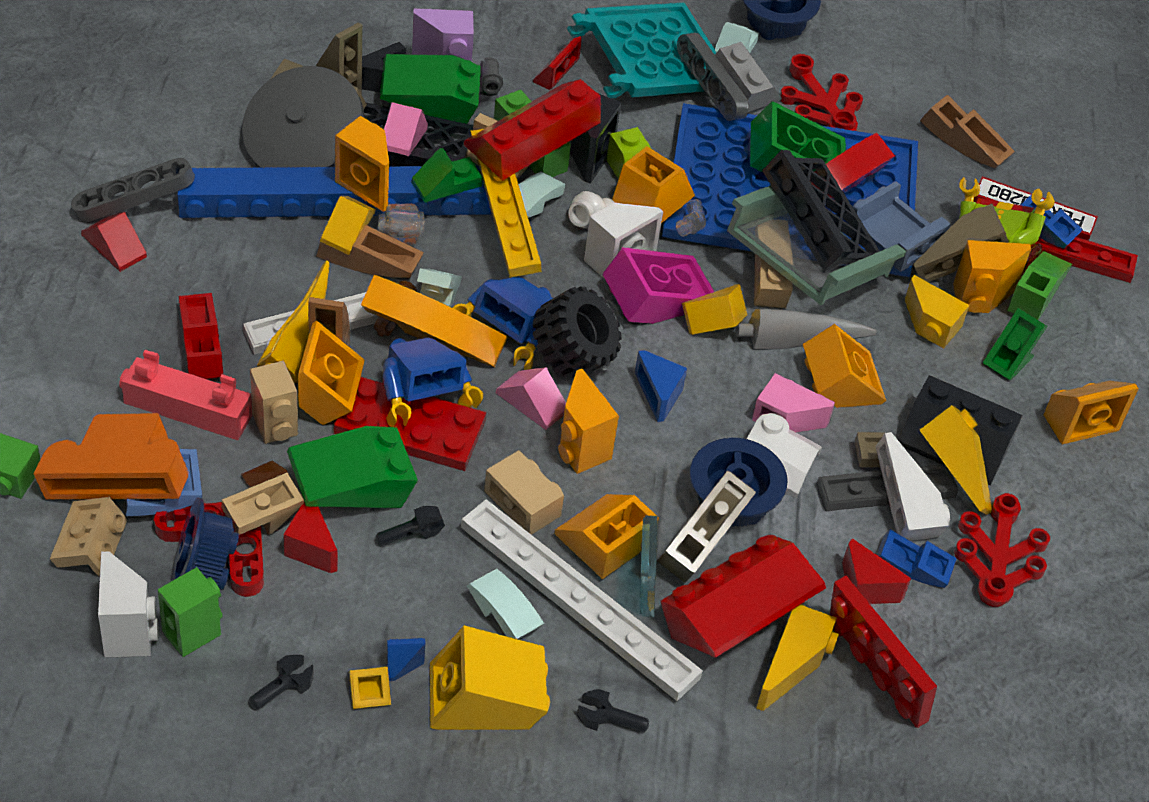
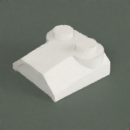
M773 413L764 414L757 419L747 439L762 444L777 455L787 473L788 484L785 494L797 498L804 480L817 454H820L822 447L790 430L788 422L782 416Z

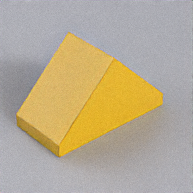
M340 196L320 242L350 255L353 244L364 226L369 224L376 209L349 196Z
M740 284L682 303L689 334L692 335L736 327L747 316Z

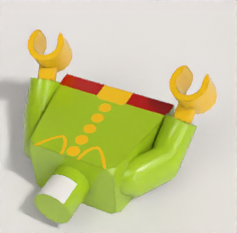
M965 177L960 180L959 185L965 199L961 201L959 218L976 208L993 204L1009 243L1030 244L1032 246L1038 241L1046 216H1043L1044 212L1050 210L1055 202L1050 192L1047 193L1046 199L1040 202L1042 191L1040 189L1034 190L1031 198L1036 205V209L981 198L974 202V197L980 193V185L975 178L974 187L969 190L966 189Z

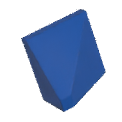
M425 638L387 640L386 661L389 681H395L424 664Z

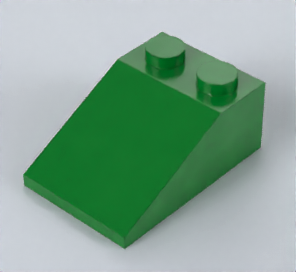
M386 54L383 63L380 99L390 103L421 109L424 115L467 124L479 104L481 66L454 55Z
M771 101L751 121L750 166L763 172L762 170L781 150H790L794 158L823 159L826 164L846 151L845 138Z
M364 426L294 445L287 450L306 506L402 508L418 482L397 427Z

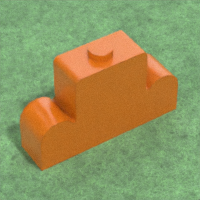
M140 413L98 414L94 416L80 445L71 440L53 443L43 453L33 474L45 500L95 499L110 497L111 499H179L189 472L177 442L168 438L159 414Z

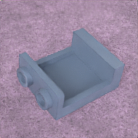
M895 181L887 187L879 188L866 199L858 200L853 205V209L880 251L896 244L906 251L905 256L897 259L893 265L902 272L912 266L950 228L951 224L943 217L932 223L926 221L899 198L901 185Z

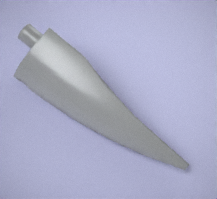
M756 309L748 324L739 323L736 326V336L751 337L754 349H786L802 346L803 343L833 324L837 325L852 338L876 335L877 330L853 321L827 315L791 310Z

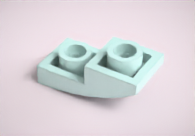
M539 172L518 184L528 218L542 213L545 202L563 195L565 183L543 172Z
M498 569L467 585L484 616L487 617L493 614L507 637L520 639L544 624L524 594Z

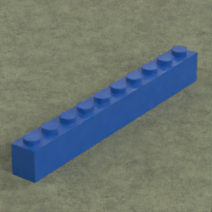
M422 166L389 167L388 209L384 212L336 183L335 167L192 168L195 174L194 181L188 187L178 191L179 218L331 216L340 196H349L376 209L373 216L492 215L483 181L482 187L424 203L412 183V177Z

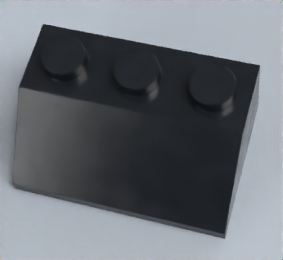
M929 375L916 398L898 441L904 448L944 464L920 432V429L951 405L960 410V412L966 409L978 424L973 429L980 437L987 482L991 486L1013 441L1023 415Z

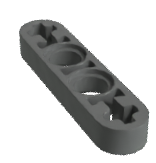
M698 33L680 35L677 41V50L680 58L723 117L728 121L745 118L749 110L746 96Z
M172 159L84 190L73 198L71 206L79 220L83 222L94 221L182 190L194 181L195 174L186 159ZM155 181L151 186L142 188L146 183ZM124 192L120 197L111 199L115 194Z

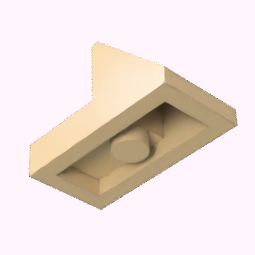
M285 473L222 499L221 507L226 516L232 518L233 527L239 535L261 525L264 526L268 534H271L304 504V499L288 473Z

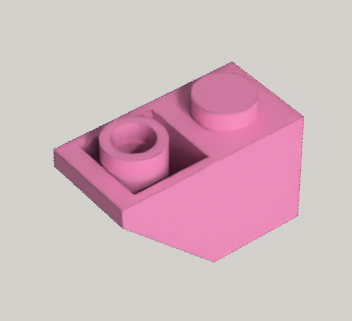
M775 373L757 398L752 420L756 422L760 416L773 413L786 419L789 429L794 432L826 428L829 424L835 402Z

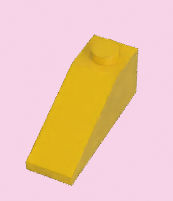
M951 405L921 428L920 432L979 511L988 515L992 512L991 499L980 437L973 429L978 424L966 409L960 412V410Z
M803 605L792 609L762 687L756 709L764 711L816 670L821 664L824 653L832 655L839 635L832 632L836 617Z

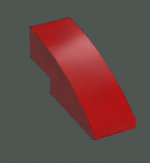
M876 132L826 163V166L844 193L857 186L866 177L881 170L895 155Z
M212 293L178 296L188 374L204 379L221 377L223 374L222 352Z

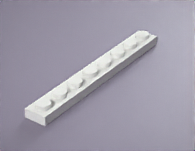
M487 499L462 518V529L676 701L701 679L703 670Z

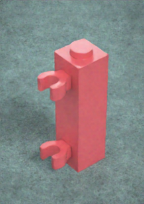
M148 350L143 352L144 359L136 357L131 367L123 371L119 386L122 388L124 404L152 413H158L161 416L235 440H239L252 417L251 393L235 389V378L222 374L220 384L160 365L159 354Z

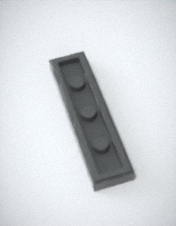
M945 464L920 466L922 471L939 490L942 499L956 498L959 490L952 473ZM882 471L818 477L817 487L825 511L890 505Z

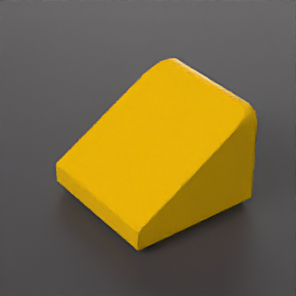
M388 667L348 671L353 709L391 705Z

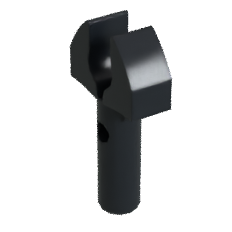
M422 506L414 509L415 517L412 520L378 532L376 535L379 545L384 546L416 533H421L425 539L435 536L445 526L439 508L437 506Z
M304 655L284 656L277 661L279 676L250 696V705L254 709H260L286 689H296L300 694H303L311 687L314 675L313 664L306 668L303 673L291 674L294 670L304 665Z
M596 689L583 693L581 702L598 708V710L593 711L586 707L578 706L577 716L585 727L597 731L600 724L609 721L642 733L647 731L649 719L613 707L609 702L610 692Z

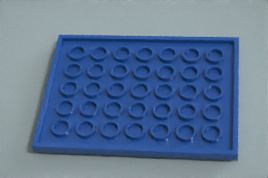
M683 103L674 163L684 169L695 196L664 221L662 237L751 251L731 235L727 229L736 210V207L732 205L733 200L771 185L763 172L750 166L751 121L757 115L747 114L743 119L728 121L716 108ZM823 126L845 138L846 150L873 135L871 133ZM879 135L895 157L881 170L866 177L857 186L844 192L853 207L858 200L866 199L879 188L887 187L897 181L901 185L899 198L915 211L918 141ZM789 214L774 219L788 222L792 258L818 262ZM755 227L748 229L747 231L755 237ZM839 264L838 266L845 267L850 264ZM893 266L889 274L910 277L912 266L902 272Z

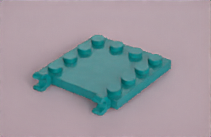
M685 3L586 8L584 14L576 13L572 15L571 18L576 25L567 27L571 37H582L587 32L592 31L616 73L608 76L612 86H605L603 88L607 97L617 98L627 91L631 97L704 91L678 54V38L682 34L698 33L714 54L717 52Z

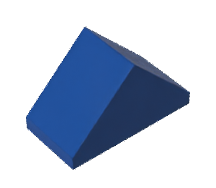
M642 350L638 351L635 375L657 422H663L683 391L687 368Z

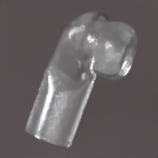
M698 199L690 200L687 203L688 214L682 220L676 222L675 226L680 236L686 237L690 233L693 235L704 229L706 225L703 205Z

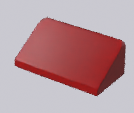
M581 36L573 38L537 74L532 82L548 90L552 89L579 60Z

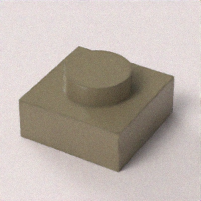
M857 432L855 445L859 467H880L876 445L885 433Z

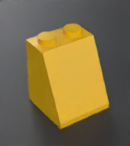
M464 625L430 662V728L436 730H529L546 715L550 705V698L547 695L546 687L548 665L545 662L544 646Z

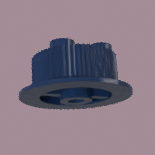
M743 0V3L748 9L747 19L750 25L756 31H759L762 38L773 40L775 38H792V36L795 37L802 34L807 21L818 13L821 0Z
M744 438L718 439L702 447L692 460L690 481L700 505L727 470L756 492L731 526L733 527L757 524L766 513L774 509L782 501L786 493L788 478L783 463L770 449L755 441Z
M198 497L195 499L186 518L175 555L171 581L197 567L206 579L211 577L219 589L223 591L229 569L224 568L228 554H234L239 533L234 532L232 518L205 512L202 498Z

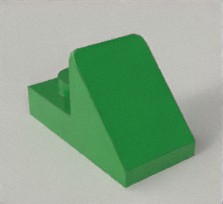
M443 148L438 149L412 177V183L424 203L482 187L483 181L482 175L470 157L452 162Z
M1018 308L983 363L1007 379L1012 380L1034 357L1031 351L1048 326Z

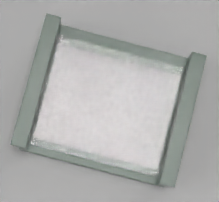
M771 185L735 198L732 202L736 210L727 231L820 305H823L827 299L881 275L887 278L895 261L906 254V251L896 244L852 264H839L834 270L824 272Z

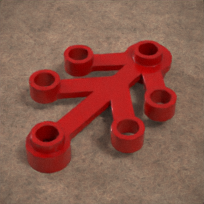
M806 54L794 55L789 68L791 75L797 80H802L812 94L799 91L793 86H784L781 89L780 96L782 99L780 101L785 105H793L796 102L823 109L826 113L812 110L809 106L801 104L795 107L794 112L828 127L857 131L858 122L854 113L861 108L862 95L857 92H849L845 97L844 109L839 110L836 106L841 92L847 90L849 78L841 73L834 74L827 94L812 74L814 60Z
M1009 493L996 497L992 505L991 516L997 522L994 543L980 528L982 521L977 513L971 511L964 512L958 523L959 530L971 539H960L956 544L954 555L959 561L964 562L979 580L978 592L980 599L991 607H999L1009 602L1015 587L1031 579H1041L1047 569V563L1042 557L1032 555L1027 558L1023 568L1005 575L1007 565L1034 552L1045 551L1050 542V535L1047 531L1035 528L1031 530L1026 540L1009 548L1011 527L1021 511L1018 498ZM966 521L971 522L974 525H969L966 523ZM1034 538H1038V539H1040L1042 542H1038V541H1036ZM961 548L968 549L970 552H964ZM978 548L992 563L991 571L976 556ZM1031 565L1038 567L1039 570L1032 568Z

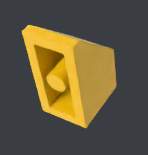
M916 275L911 278L905 296V303L916 333L944 349L962 328L970 305Z

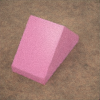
M397 103L391 104L384 127L388 151L406 156L411 154L428 127L421 109Z
M546 367L518 371L496 389L497 395L545 430L564 416L566 402Z

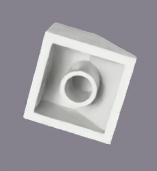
M612 203L603 209L595 211L589 219L584 261L604 278L603 272L622 247L657 251L663 211L659 207Z
M109 551L101 552L98 618L104 657L151 656V641H158L159 636L158 618H156L155 596H148L146 580Z

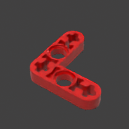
M222 502L204 503L205 512L226 516L221 507ZM191 506L171 512H156L154 516L156 535L165 542H179ZM168 521H175L174 527H167ZM261 526L239 535L237 546L242 543L253 544L256 547L253 552L241 554L235 550L233 555L229 554L231 587L236 594L243 597L258 594L264 586ZM250 566L251 581L244 582L243 567Z

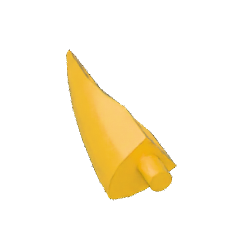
M327 260L323 263L301 303L270 339L257 364L260 367L284 360L293 383L298 381V373L309 337V297L325 299L329 273V262Z

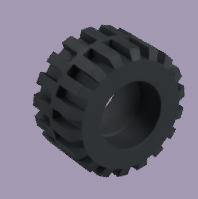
M582 286L570 288L541 305V308L537 309L535 313L536 318L533 319L532 326L535 328L533 336L537 340L538 345L536 347L538 351L542 352L543 359L547 365L551 364L555 372H562V375L567 378H574L576 371L579 369H583L588 375L615 360L617 352L621 349L619 341L622 340V335L618 329L620 327L619 322L614 316L615 312L612 307L609 308L606 304L607 301L603 297H598L597 292L592 289L588 291L586 287Z

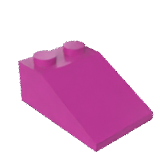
M622 247L602 274L628 322L654 324L683 316L685 314L682 303L714 292L696 259L691 255Z

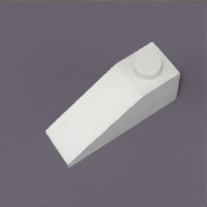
M892 432L885 433L877 443L876 450L896 532L909 541L938 538L949 526L950 512L948 506L943 504L939 490Z

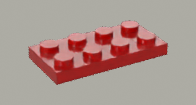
M360 377L352 412L337 418L334 424V434L364 426L390 427L387 423V416L392 408V402L387 401L384 383ZM427 397L409 402L403 398L402 402L411 408V416L406 426H404L402 417L397 415V422L394 427H397L407 454L465 471L486 422L487 412L435 397Z
M847 575L835 581L830 608V616L837 618L833 631L839 634L838 636L845 638L850 645L855 659L861 664L865 663L872 672L876 685L882 691H887L894 699L895 706L904 719H910L914 726L919 728L930 719L937 685Z

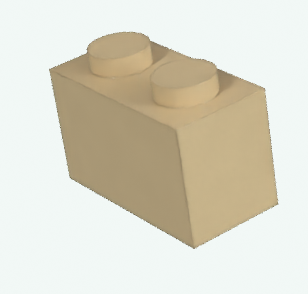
M284 360L250 369L252 414L264 443L283 441L289 437L297 436V389Z
M518 450L486 470L484 491L513 521L531 535L561 517L564 500L561 488L557 483L551 482L540 471L538 465L533 460L528 459L521 451Z

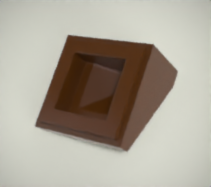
M272 460L242 473L241 478L247 487L251 488L288 472Z

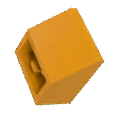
M646 146L623 164L612 200L615 203L659 207L663 211L662 222H664L690 201L695 194L683 168Z
M606 494L555 529L554 534L601 579H604L654 543L659 517L635 495Z

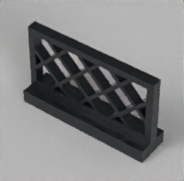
M366 103L364 113L377 117L369 121L378 126L383 125L385 127L390 107ZM424 115L428 127L434 128L435 131L424 134L416 147L424 144L428 150L415 147L409 156L388 151L389 167L423 166L440 148H443L446 153L450 151L456 153L457 156L447 154L452 162L464 159L469 151L464 146V140L471 137L474 125ZM460 133L465 134L466 137L454 141L450 134ZM443 138L447 144L435 147L431 141Z
M781 150L762 170L824 272L834 270L839 264H852L880 252L823 159L794 158L790 150ZM841 232H843V233L846 234L848 237H850L851 240H850L849 238H847L845 235H843Z

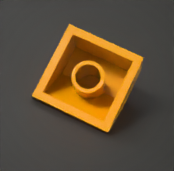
M359 116L335 135V182L383 212L388 209L389 156L386 133L377 124Z
M967 240L953 282L955 297L970 305L968 312H991L1014 293L1028 259L1031 245Z
M318 321L312 323L299 369L298 401L299 407L320 424L325 425L352 412L365 360Z
M833 324L803 343L806 354L804 361L813 376L814 383H812V388L814 392L835 402L834 406L836 408L881 405L886 402L870 351L837 325Z
M579 369L575 373L565 405L563 423L561 424V440L558 446L561 459L566 464L569 463L576 474L612 459L619 415L583 369Z
M1105 381L1097 384L1089 383L1083 387L1071 390H1060L1051 395L1043 415L1062 445L1117 432L1120 430L1139 388L1135 383Z

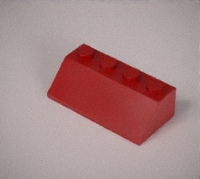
M582 79L561 84L464 140V146L503 181L600 124L601 96Z
M766 535L757 539L754 545L744 551L732 554L726 562L716 568L705 570L701 577L691 583L677 587L671 595L660 602L671 639L716 658L826 589V585L793 542L776 537L775 535Z

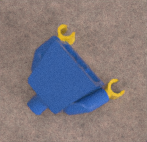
M517 276L502 280L489 279L467 299V304H457L453 309L470 317L474 311L519 343L525 342L526 346L518 347L515 350L513 366L517 364L519 359H527L524 370H529L533 367V352L538 350L536 347L538 345L537 340L533 336L535 328L532 326L533 319L536 318L535 313L537 309L553 298L547 288H537L523 277Z
M402 338L395 339L389 347L388 358L383 364V383L387 401L392 402V408L387 416L388 425L394 427L397 422V415H399L403 419L404 426H406L411 416V408L402 402L403 398L409 402L462 390L463 394L459 397L458 404L470 408L473 405L474 408H477L483 400V392L478 387L471 386L472 378L466 367V359L457 351L449 349L432 338H422L408 342Z

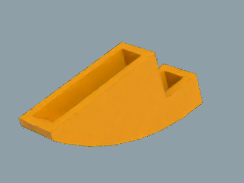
M375 274L361 303V306L367 312L397 323L409 335L420 339L432 338L463 356L494 368L507 340L506 335L439 301Z

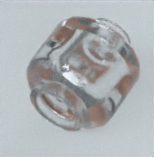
M412 203L388 204L385 213L378 214V231L407 245L416 244L418 238L424 236V212L419 211L418 207Z

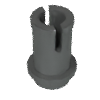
M487 57L484 59L485 62L481 61L480 63L482 73L480 87L488 94H495L502 88L503 78L499 74V62L497 59Z

